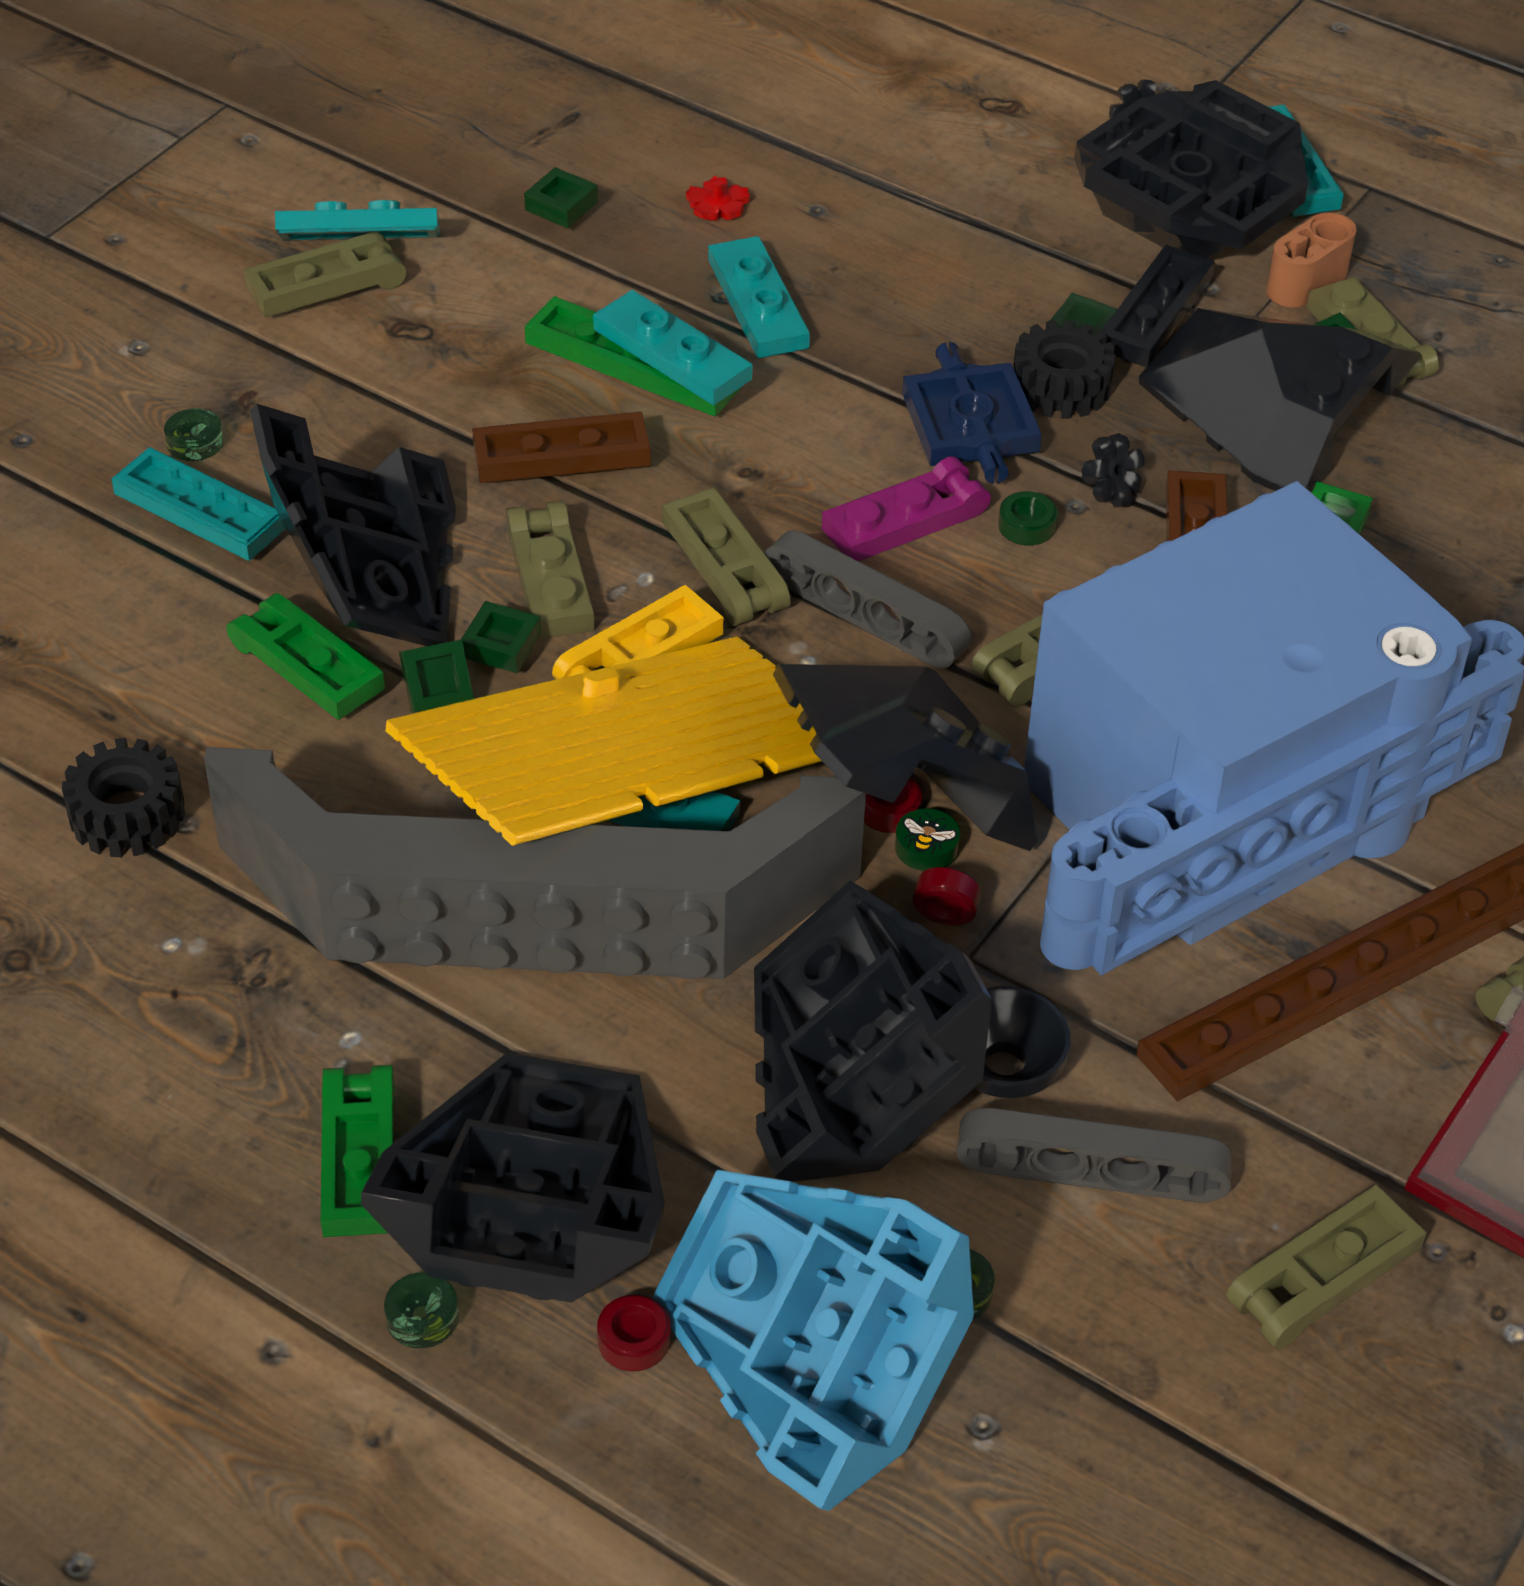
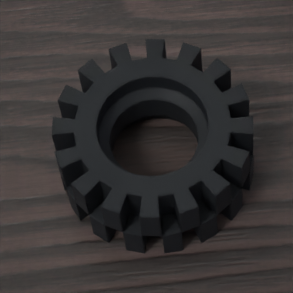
M1056 320L1046 321L1045 330L1036 324L1030 327L1029 334L1023 332L1019 336V342L1015 346L1013 368L1032 411L1041 406L1043 407L1042 415L1052 417L1053 411H1061V419H1071L1072 411L1076 410L1079 416L1083 417L1089 415L1090 407L1096 411L1103 407V401H1108L1111 392L1115 355L1112 342L1106 343L1107 336L1101 331L1092 336L1093 327L1084 323L1081 329L1074 328L1075 321L1065 320V326L1058 327Z
M126 738L115 739L116 748L107 750L103 741L93 745L95 756L91 757L83 751L75 757L77 767L68 765L65 771L66 781H62V792L71 831L75 832L76 840L81 845L89 842L90 851L99 855L106 846L109 847L110 857L122 858L123 848L132 847L133 856L145 854L143 844L150 842L154 849L159 848L165 844L163 833L173 837L179 830L177 821L183 822L185 816V803L176 761L172 756L167 758L166 750L158 744L150 751L147 740L137 738L134 748L128 747ZM124 791L145 793L140 798L128 803L111 804L103 802L108 797Z

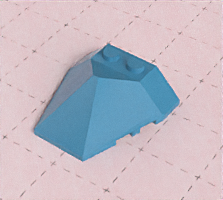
M717 1170L652 1299L660 1303L667 1311L670 1318V1328L695 1365L707 1370L724 1395L720 1402L731 1418L741 1420L760 1448L756 1455L767 1471L818 1508L830 1511L907 1450L974 1318L969 1236L917 1204L907 1200L891 1197L881 1198L856 1194L847 1190L825 1189L800 1185L790 1181Z

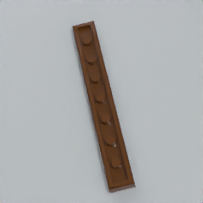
M1524 843L1139 1040L1137 1057L1178 1102L1523 921Z

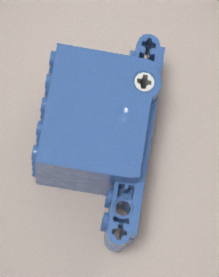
M1298 481L1273 493L1263 494L1252 503L1223 517H1215L1204 526L1173 541H1165L1154 550L1123 565L1113 566L1102 575L1073 589L1057 593L1050 600L1045 601L1043 606L1024 769L1028 774L1030 790L1069 829L1055 843L1052 850L1040 938L1042 953L1051 963L1058 967L1080 970L1093 966L1102 976L1175 935L1189 945H1192L1353 856L1380 858L1395 853L1407 842L1412 824L1425 817L1430 796L1501 758L1512 721L1508 713L1515 710L1524 680V666L1522 665L1524 657L1523 635L1515 627L1497 620H1483L1463 627L1432 596Z

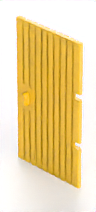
M738 636L386 720L385 729L397 742L400 741L401 746L409 753L412 752L413 757L421 764L425 763V767L433 775H438V779L444 785L450 786V790L459 798L462 797L465 804L471 809H476V813L484 821H489V825L496 832H501L502 837L512 846L642 811L643 803L638 798L639 796L645 795V798L657 807L762 778L763 769L758 765L764 763L765 767L774 774L822 761L810 746L816 731L813 726L809 732L800 727L797 719L803 711V707L799 703L797 708H795L786 701L773 676L776 665L768 659H763V655L755 649H750V646Z

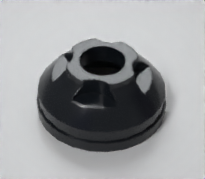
M1010 986L986 988L992 998L985 1060L994 1053L1007 1052L1017 1056L1024 1064V1067L1018 1073L1001 1075L993 1072L985 1064L983 1081L973 1089L1000 1098L1026 1097L1043 1091L1054 1083L1062 1073L1069 1055L1070 1030L1066 1019L1054 1004L1033 991Z

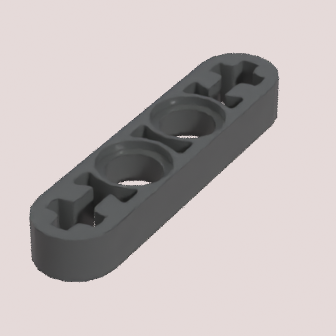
M796 530L787 531L765 550L764 554L782 576L789 591L937 668H947L970 646L971 632L965 621L957 613ZM834 577L845 585L850 595L840 588ZM882 602L892 608L899 620L889 614Z
M979 1108L969 1111L960 1121L956 1148L957 1158L964 1166L973 1171L1190 1202L1216 1201L1226 1196L1231 1189L1232 1152L1224 1143L1209 1137L996 1108ZM1047 1148H1062L1072 1152L1057 1153L1049 1151ZM1116 1158H1134L1142 1160V1162H1125Z

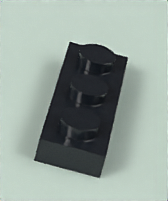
M1165 245L1101 330L1107 336L1106 343L1112 342L1115 357L1147 367L1211 281L1215 261Z

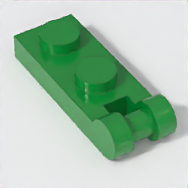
M274 593L259 604L258 612L251 616L241 614L226 625L230 641L241 653L249 654L251 652L337 720H340L385 689L382 670L279 593Z
M376 1065L371 1067V1073L345 1074L344 1067L323 1068L320 1209L323 1237L388 1234L361 1205V1192L382 1152L394 1143L395 1081L393 1065ZM371 1100V1102L347 1103L348 1101Z

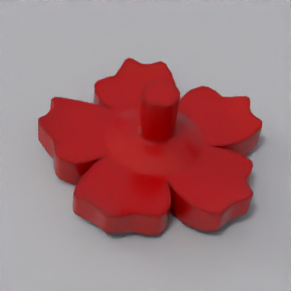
M713 176L710 181L703 182V188L690 186L689 190L686 191V199L690 207L693 208L694 215L701 219L717 221L720 215L724 220H732L741 216V213L744 211V205L750 201V193L748 192V187H740L737 184L728 187L726 177L719 178Z

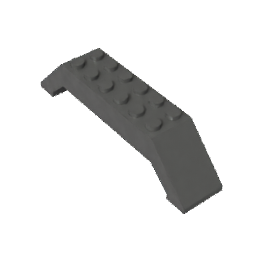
M207 747L204 758L219 847L327 960H345L352 963H407L418 966H468L489 970L509 968L546 970L553 973L571 971L611 973L618 976L652 975L673 976L684 979H725L819 909L850 880L855 882L859 879L861 874L866 793L846 787L837 777L800 775V787L731 831L587 825L512 846L502 837L501 832H496L489 825V821L481 819L326 812L275 767L273 750Z

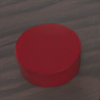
M910 777L894 803L866 794L864 823L880 832L896 833L897 824L904 815L921 809L922 792L917 782Z
M935 867L927 869L919 875L913 894V903L923 916L934 922L945 925H962L975 918L982 891L979 884L967 874L951 868Z
M626 1295L611 1301L601 1311L597 1321V1343L601 1355L609 1364L625 1371H642L655 1366L666 1356L671 1342L670 1318L660 1303L643 1295Z

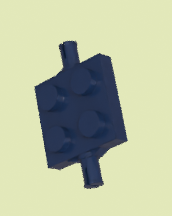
M946 342L942 343L935 351L941 368L931 373L903 376L902 385L903 398L929 465L936 466L941 460L951 456L957 457L961 462L977 460L980 462L985 480L988 483L994 484L995 477L997 483H1001L1009 474L1002 457L1040 452L1041 431L1011 362L985 366L966 364L963 362L958 346L955 343L949 342V350Z

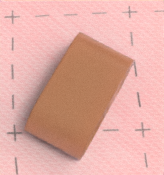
M1325 212L1311 217L1279 238L1274 244L1266 288L1268 297L1276 304L1284 307H1302L1307 305L1309 290L1344 280L1348 275L1356 235L1355 223L1342 214Z

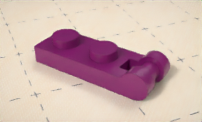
M951 456L941 460L931 472L823 511L822 530L841 553L856 561H861L980 515L989 506L991 495L979 481H970L969 470L957 457Z

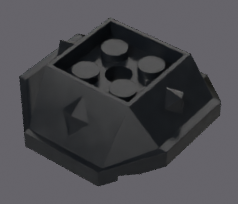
M1217 80L1194 85L1193 91H1167L1142 97L1079 139L1075 147L1074 160L1085 188L1093 191L1104 216L1162 248L1165 245H1169L1205 258H1209L1228 247L1243 249L1249 243L1254 242L1257 237L1305 203L1308 188L1305 160L1301 149L1300 123Z

